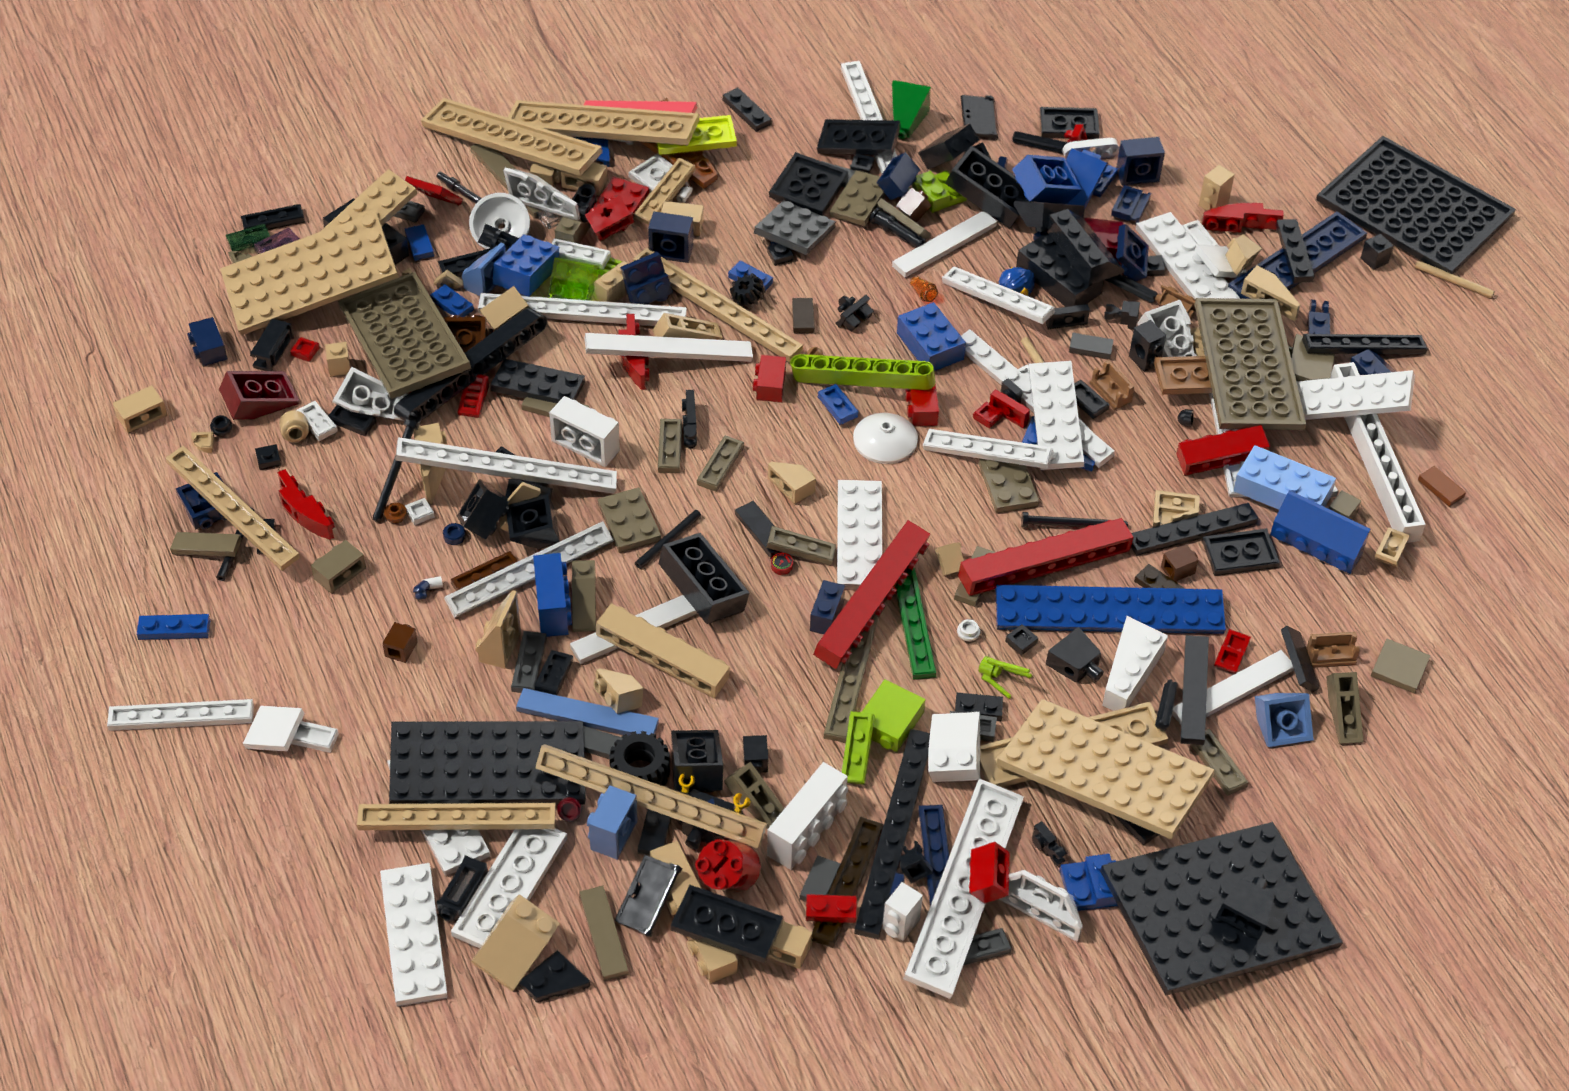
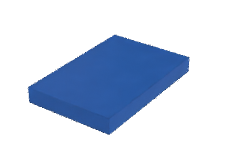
M1072 148L1066 161L1082 190L1067 204L1083 205L1085 210L1108 164Z

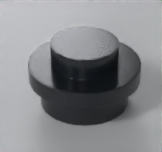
M216 416L210 424L211 432L218 436L226 435L232 430V422L226 416Z

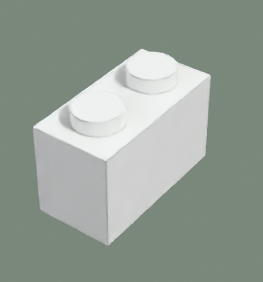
M901 882L885 902L882 929L889 936L897 937L904 941L920 921L923 895Z

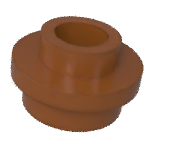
M391 503L384 510L385 518L393 524L402 522L407 514L405 506L401 503Z

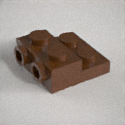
M450 315L443 317L464 353L486 338L487 323L485 317L480 315H471L469 317Z

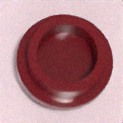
M567 797L560 801L557 812L562 820L572 822L579 818L582 807L577 799Z

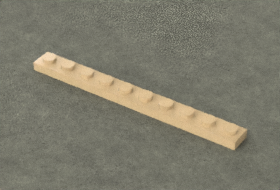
M646 248L636 257H634L633 261L653 254L654 252ZM661 257L665 273L669 276L671 288L778 356L786 357L788 362L803 351V345Z
M544 744L541 746L536 769L602 793H606L609 785L635 794L637 805L755 848L761 847L767 827L765 822Z

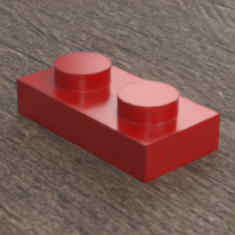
M996 389L990 394L989 403L1001 410L1003 417L1021 428L1028 424L1030 409L1025 405L1018 403Z
M807 894L806 921L856 923L857 896Z

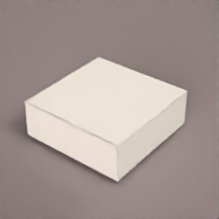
M425 498L405 505L406 512L414 526L435 518L434 512Z

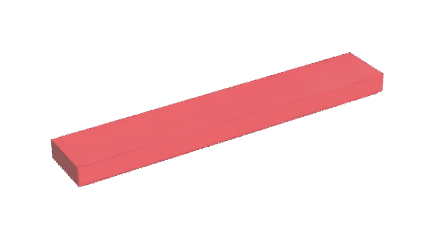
M586 100L584 105L686 113H695L697 109L696 102Z

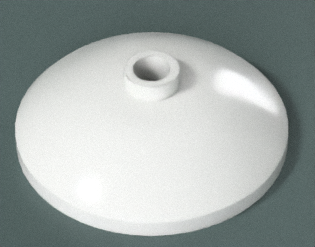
M493 193L483 197L476 203L470 214L469 227L477 243L485 224L499 229L498 226L500 224H505V227L499 230L520 238L523 234L527 235L529 232L530 216L525 205L517 197L507 193ZM478 243L482 248L490 249L489 247Z
M876 413L865 417L857 424L854 430L853 442L856 450L864 458L879 464H894L909 458L914 453L917 447L918 435L912 423L904 417L892 413Z

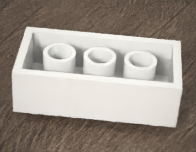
M823 762L768 828L767 856L792 870L796 863L800 864L805 858L808 848L810 846L814 847L817 844L821 832L824 829H829L832 825L834 816L845 809L847 805L848 776Z

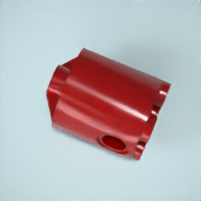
M717 839L702 849L695 867L702 881L710 888L740 892L749 889L756 883L760 875L761 863L758 854L749 845Z

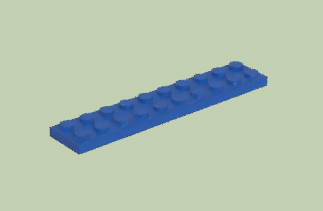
M996 585L995 588L996 625L998 630H1015L1023 624L1029 630L1074 631L1079 627L1082 631L1122 632L1127 616L1162 633L1224 634L1226 630L1222 589Z

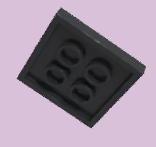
M795 152L770 189L769 197L781 202L783 200L791 202L796 206L809 209L811 212L823 216L848 178V171Z

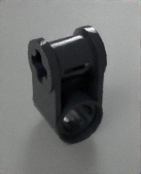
M590 184L580 186L572 198L578 205L580 219L583 222L588 221L585 214L596 203V190Z

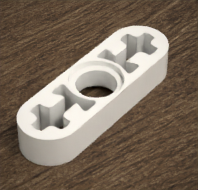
M1115 138L1069 142L1064 145L1063 153L1066 159L1072 148L1082 152L1083 149L1088 150L1091 147H1095L1096 149L1092 151L1093 153L1101 155V158L1116 156L1120 148Z

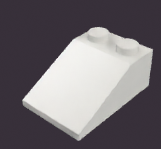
M979 712L932 714L928 749V772L932 782L971 781L980 778Z

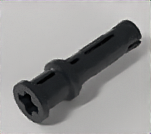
M877 207L872 212L869 219L870 222L881 226L883 231L895 234L915 248L926 243L925 238L897 222L895 216H889L883 212L881 207Z

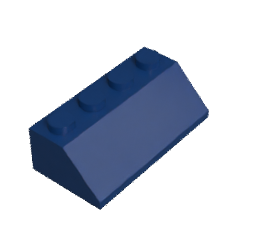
M1289 490L1273 522L1270 535L1335 566L1339 570L1351 574L1362 557L1371 529Z

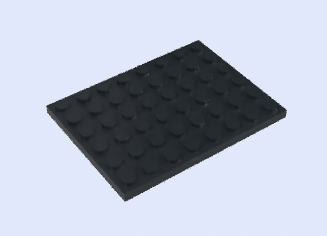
M1384 136L1379 138L1320 191L1316 197V201L1336 212L1338 211L1346 218L1376 235L1382 234L1393 245L1421 261L1450 274H1454L1514 216L1516 211L1515 208Z
M1273 822L1105 864L1100 869L1165 996L1336 949L1343 943ZM1255 877H1261L1268 884L1265 890L1274 895L1268 924L1260 939L1216 917L1223 901L1241 879L1252 882Z

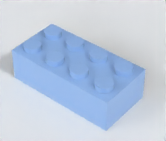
M1254 445L1236 476L1234 492L1279 510L1290 490L1325 507L1332 496L1336 478Z

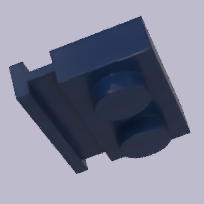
M1124 185L1112 209L1111 216L1126 221L1134 220L1136 223H1139L1149 203L1151 193L1145 194L1142 193L1143 190Z

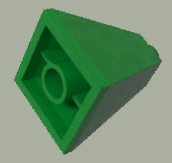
M897 80L892 81L893 120H900L901 124L898 135L899 139L909 138L929 113L930 86Z

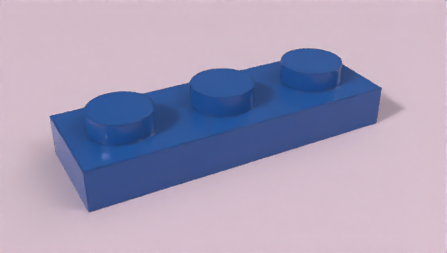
M209 614L139 616L137 637L138 640L208 638L210 617Z

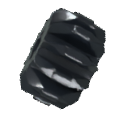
M744 273L743 277L737 276V281H733V287L729 289L733 301L741 307L747 306L748 308H751L752 304L758 305V300L763 299V293L766 292L761 278L753 273L750 275Z

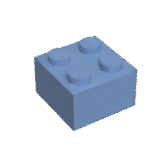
M609 785L606 793L600 795L595 813L591 812L588 817V839H590L591 850L618 859L638 822L637 797L635 794Z

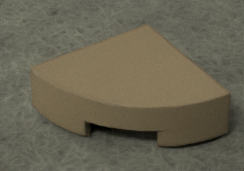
M239 251L228 252L232 264L252 257L250 254L246 255L239 253Z

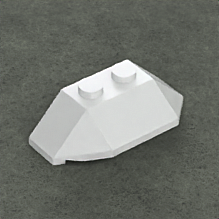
M1022 870L1009 874V896L999 900L1074 941H1079L1083 925L1072 895L1065 889L1056 887L1048 883L1043 877L1035 876L1028 871Z

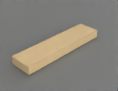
M678 158L634 213V217L649 225L653 211L661 212L663 202L672 201L696 171V166Z

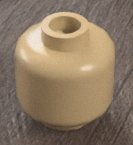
M291 410L284 413L280 418V431L285 440L300 442L307 437L309 425L306 416L302 412Z

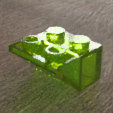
M555 257L547 298L590 301L595 290L594 281L598 278L600 265Z

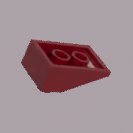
M1084 217L1087 224L1117 260L1119 226L1124 225V222Z
M226 371L219 387V391L233 420H253L298 405L300 402L285 371Z

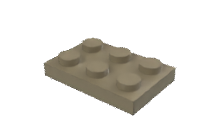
M856 170L831 208L830 216L867 226L872 212L879 207L878 201L886 196L876 183L880 176Z
M979 459L978 465L996 513L1038 507L1039 500L1026 465Z
M639 487L597 499L600 511L619 553L661 540V534Z

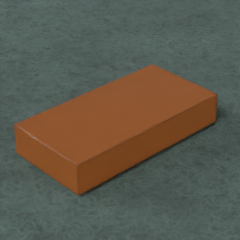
M1436 466L1429 468L1418 477L1419 482L1449 507L1465 497L1466 492Z

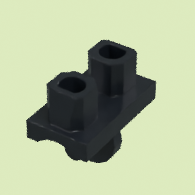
M485 224L478 243L491 249L503 243L505 244L506 252L519 238Z
M864 295L855 302L854 297L842 296L838 301L839 307L837 309L839 312H844L841 313V319L835 324L839 328L845 325L850 331L856 329L861 321L855 315L858 314L866 321L874 312L868 304L870 298Z

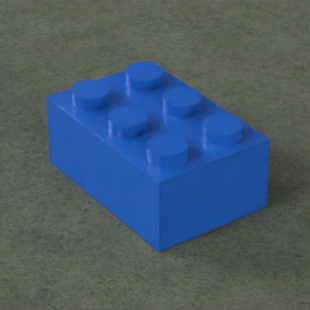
M1027 155L1012 169L1017 182L1021 185L1024 195L1029 202L1067 204L1082 190L1063 157Z
M523 234L494 262L493 284L506 289L514 286L520 294L529 297L558 268L560 247Z
M934 302L898 316L897 334L918 361L930 362L933 365L934 371L964 360L966 342Z
M561 553L533 555L540 633H546L547 637L568 635V626L572 625L568 579L567 576H564L567 575L566 562H561Z

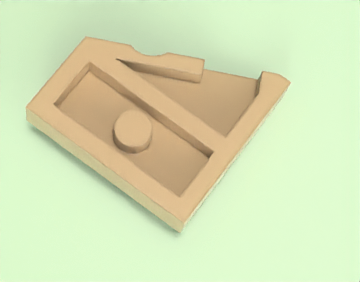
M1156 490L1152 528L1198 516L1200 496Z

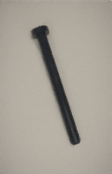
M405 419L403 425L406 428L402 438L411 439L414 430H418L420 424ZM395 458L373 514V520L376 522L382 519L403 462L396 461Z
M1022 512L1021 527H1028V524L1087 527L1089 525L1101 524L1108 520L1030 516L1028 512Z

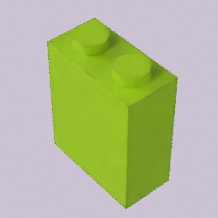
M884 679L862 710L863 713H873L875 715L871 740L879 743L886 749L898 752L908 737L910 729L915 727L923 715L926 699Z

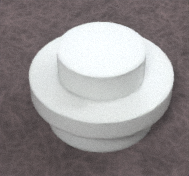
M967 619L959 624L957 634L964 641H974L980 635V627L974 620Z

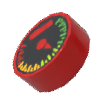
M786 553L775 554L771 558L772 571L778 575L790 573L793 569L792 557Z

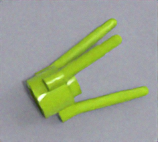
M988 656L982 659L978 670L983 674L982 680L989 682L1008 699L1011 698V695L992 679L993 677L997 678L1002 670L1028 678L1032 677L1030 670L1027 668L998 661Z

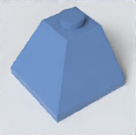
M500 243L464 270L462 279L465 290L480 296L481 293H489L496 286L493 284V264L505 253V244Z
M1273 693L1255 696L1257 721L1267 747L1314 740L1308 693Z

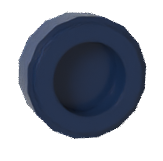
M457 523L447 525L443 530L444 541L450 545L461 544L466 538L464 527Z

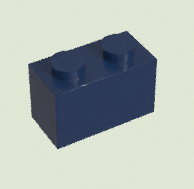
M905 152L892 158L876 183L890 200L897 197L902 198L909 191V186L916 181L920 168Z
M213 317L188 324L190 332L187 333L190 345H195V347H192L196 359H200L202 366L228 360L224 343Z
M823 580L810 614V631L823 635L826 633L841 612L844 604L845 585Z

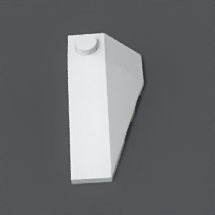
M351 367L332 402L351 412L402 420L394 414V407L399 400L408 394L390 399L380 380Z

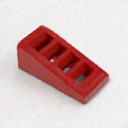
M475 376L477 377L476 381L463 390L458 415L479 418L489 389L487 376ZM466 405L476 406V408H470V407H465V406H466Z

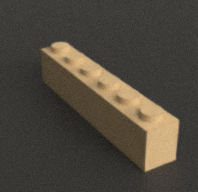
M611 603L596 622L597 636L714 699L729 679L730 666L723 660L709 656L704 650L694 648L687 644L685 640L668 634L663 628L649 624L644 618L634 616L621 606L618 607Z
M678 841L650 851V857L668 864L679 865L683 868L681 873L678 874L668 896L669 901H667V905L671 915L676 914L689 885L701 888ZM686 936L689 952L692 956L696 955L699 972L702 976L706 975L710 984L738 973V960L734 952Z

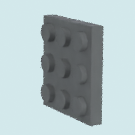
M783 200L754 227V234L807 255L835 228L836 221Z

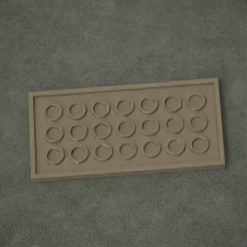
M415 272L338 301L340 309L390 399L400 397L416 389H421L424 386L471 369L468 358Z
M1196 298L1194 304L1219 428L1245 429L1262 425L1263 429L1304 430L1306 421L1278 300Z

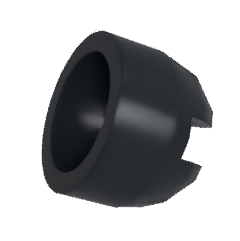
M1182 410L1178 414V422L1183 426L1192 427L1194 410Z

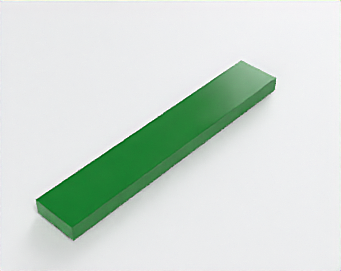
M915 568L913 570L908 569L906 572L908 576L902 585L897 584L895 588L897 589L896 596L913 680L936 678V669Z

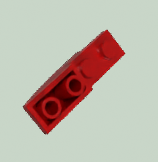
M1263 203L1229 204L1205 211L1201 224L1206 230L1241 233L1242 227L1277 230L1276 222L1277 220H1283L1284 210L1264 209Z
M626 314L627 329H618L619 335H640L639 322H635V314ZM621 355L623 365L630 378L641 390H645V381H649V368H645V365H649V357Z
M286 469L277 472L280 487L282 488L278 490L280 500L287 513L310 532L329 540L333 539L332 529L335 528V525L330 516L326 517L321 501L317 502L313 495L306 497L303 490L299 491L296 478L293 475L290 476Z

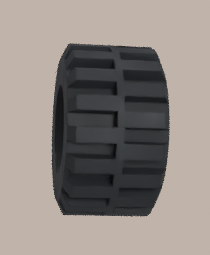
M634 731L629 736L627 734L623 735L622 740L617 739L614 742V746L610 749V768L661 786L666 785L667 777L670 775L668 747L661 738L656 739L655 734L647 735L646 731L636 734V731ZM637 760H644L651 763L648 766L642 768H636L629 765L630 763Z

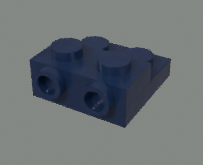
M1127 224L1119 226L1116 257L1122 263L1123 275L1134 281L1147 278L1149 245Z
M658 252L620 267L631 304L650 305L655 300H667L668 295L673 293L669 276L665 273L661 255Z
M217 472L213 473L215 476H217V477L222 481V479L220 478V476H219V474H218ZM189 483L176 488V493L185 507L187 516L195 530L199 528L208 529L212 526L213 522L221 519L227 521Z

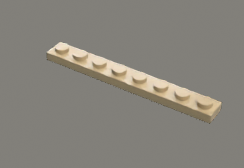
M182 446L166 457V462L281 571L300 558L299 553L187 448Z
M359 804L357 829H555L556 804Z

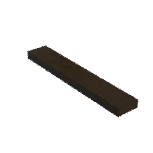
M860 816L828 895H856L882 832V823ZM816 922L812 931V941L834 948L844 923Z

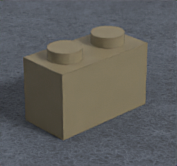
M344 540L339 545L334 546L323 557L318 558L311 565L314 580L332 594L366 569L364 554L347 540Z

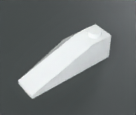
M510 168L503 170L509 194L517 197L524 205L574 220L580 219L577 203L537 175Z
M1181 300L1145 312L1137 322L1140 325L1152 320L1166 334L1162 357L1197 356L1194 353V339L1190 332V317Z

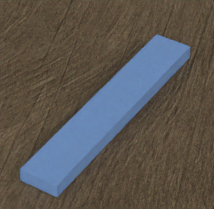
M523 688L516 705L518 712L558 721H583V726L621 735L627 734L628 736L636 731V734H641V731H646L647 735L655 734L659 723V718L629 711L617 714L611 707Z

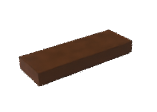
M511 551L506 552L452 578L451 584L456 591L518 561Z

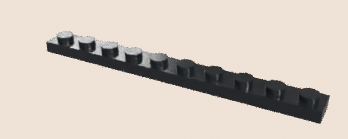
M910 729L854 934L879 940L883 925L885 902L890 897L895 873H897L900 863L899 857L903 852L928 760L930 733Z

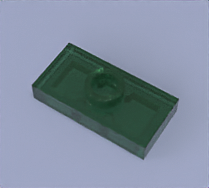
M265 224L225 235L231 251H242L272 242Z

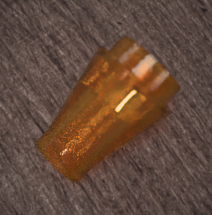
M914 276L911 279L910 285L922 301L932 302L936 299L938 289L935 284L919 276Z

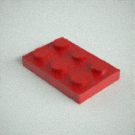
M613 176L593 208L599 207L606 203L608 199L620 195L631 216L634 218V213L649 195V187Z

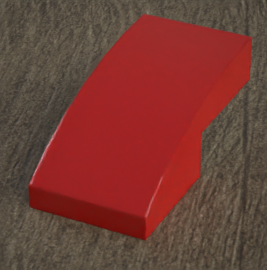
M1229 629L1214 666L1236 674L1251 636Z

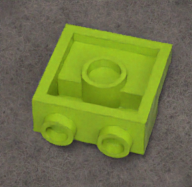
M932 171L916 176V181L912 184L913 189L917 192L922 190L928 196L927 201L931 204L929 209L932 213L967 200L945 184L950 175L948 171L935 175Z

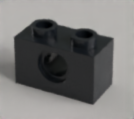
M1152 320L1134 327L1129 357L1143 372L1155 368V357H1162L1166 334Z

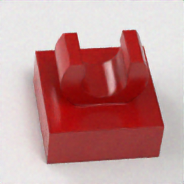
M1076 124L1074 130H1067L1064 135L1065 138H1071L1068 139V143L1088 140L1083 124Z

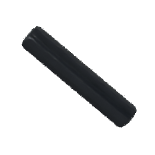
M1015 131L1012 137V142L1059 153H1063V147L1068 143Z
M1121 274L1105 279L1150 303H1154L1158 295L1156 291Z
M1172 679L1167 680V683L1164 684L1155 726L1157 729H1161V731H1166L1170 725L1177 694L1178 683L1173 682Z

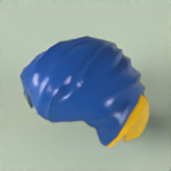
M1020 267L1005 270L998 281L999 285L1026 296L1033 291L1035 286L1033 273Z

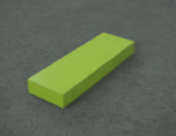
M850 711L842 773L848 776L847 783L865 785L875 718L873 713Z

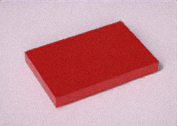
M409 176L405 178L406 182L426 196L459 206L462 204L463 198L442 186Z

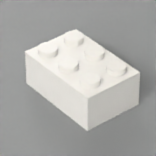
M566 396L549 412L551 440L603 467H606L620 451L619 423L613 418L607 417L595 409L588 408Z

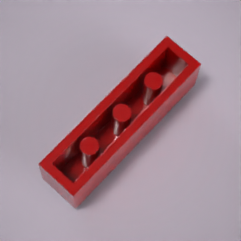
M1262 425L1236 431L1228 430L1218 435H1206L1195 440H1184L1178 444L1176 455L1185 476L1222 468L1228 464L1229 466L1240 464L1243 461L1245 462L1254 445L1268 451L1270 445Z

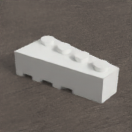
M1126 617L1102 706L1112 711L1130 706L1163 655L1168 635L1131 617Z

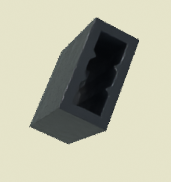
M967 124L943 134L919 151L918 154L926 168L930 169L955 159L980 140L971 124Z

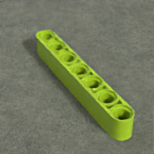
M806 354L796 355L790 361L793 377L797 382L918 390H928L936 384L933 365L927 361Z

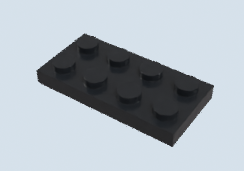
M825 119L817 151L821 154L893 155L901 128L900 120Z
M504 359L490 384V388L493 392L558 403L564 396L572 400L577 399L585 383V375Z
M689 885L670 925V931L766 963L783 924V916Z

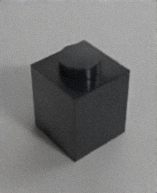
M1378 234L1365 241L1360 258L1371 269L1375 270L1389 263L1394 245L1382 234Z
M767 735L743 736L744 765L751 762L759 774L768 772Z

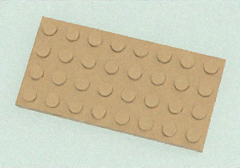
M376 212L220 268L240 335L268 326L271 319L282 321L399 278Z
M1044 699L1039 702L997 758V765L1169 839H1173L1213 778L1215 770Z

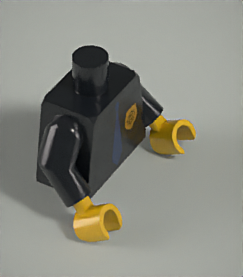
M681 774L679 777V783L682 786V790H679L680 793L742 815V809L750 806L751 802L748 797L740 805L741 793L734 796V804L695 789L689 792V788L695 783L694 777L691 775V781L687 785L683 783L684 774ZM678 820L682 825L683 834L688 836L685 844L691 849L697 850L701 842L709 844L717 839L725 838V836Z

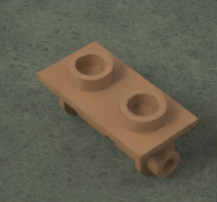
M1161 285L1162 294H1158L1155 298V301L1158 302L1157 304L1164 306L1181 300L1191 319L1196 312L1195 299L1189 295L1183 296L1171 286Z

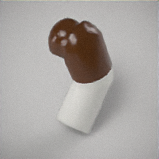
M689 179L677 195V200L680 203H685L693 191Z

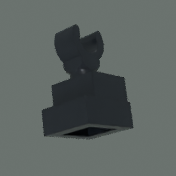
M1123 301L1122 309L1112 304H1106L1104 319L1112 320L1119 317L1121 318L1120 324L1128 325V329H1134L1137 326L1140 302Z
M914 841L915 846L911 850L904 846L903 851L905 854L899 857L900 868L911 884L933 874L932 867L923 856L922 848L917 841Z

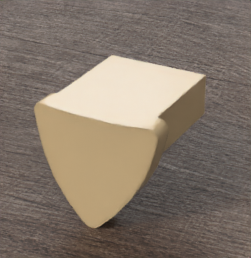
M960 542L947 544L935 549L943 576L959 571L960 563L964 561Z

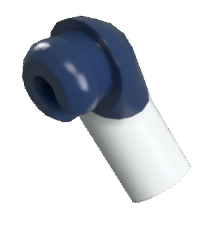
M441 576L424 579L413 588L415 599H425L427 597L426 590L442 588Z

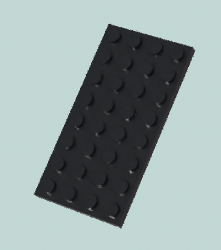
M583 721L391 722L389 804L555 803L558 805L562 799L573 797L581 805H585V786L535 768L541 746L544 744L584 758Z

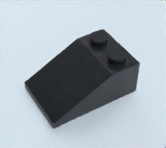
M671 731L674 790H682V786L679 783L681 774H684L683 783L685 785L690 783L691 775L695 779V783L689 788V792L692 789L705 792L723 790V759L719 731Z

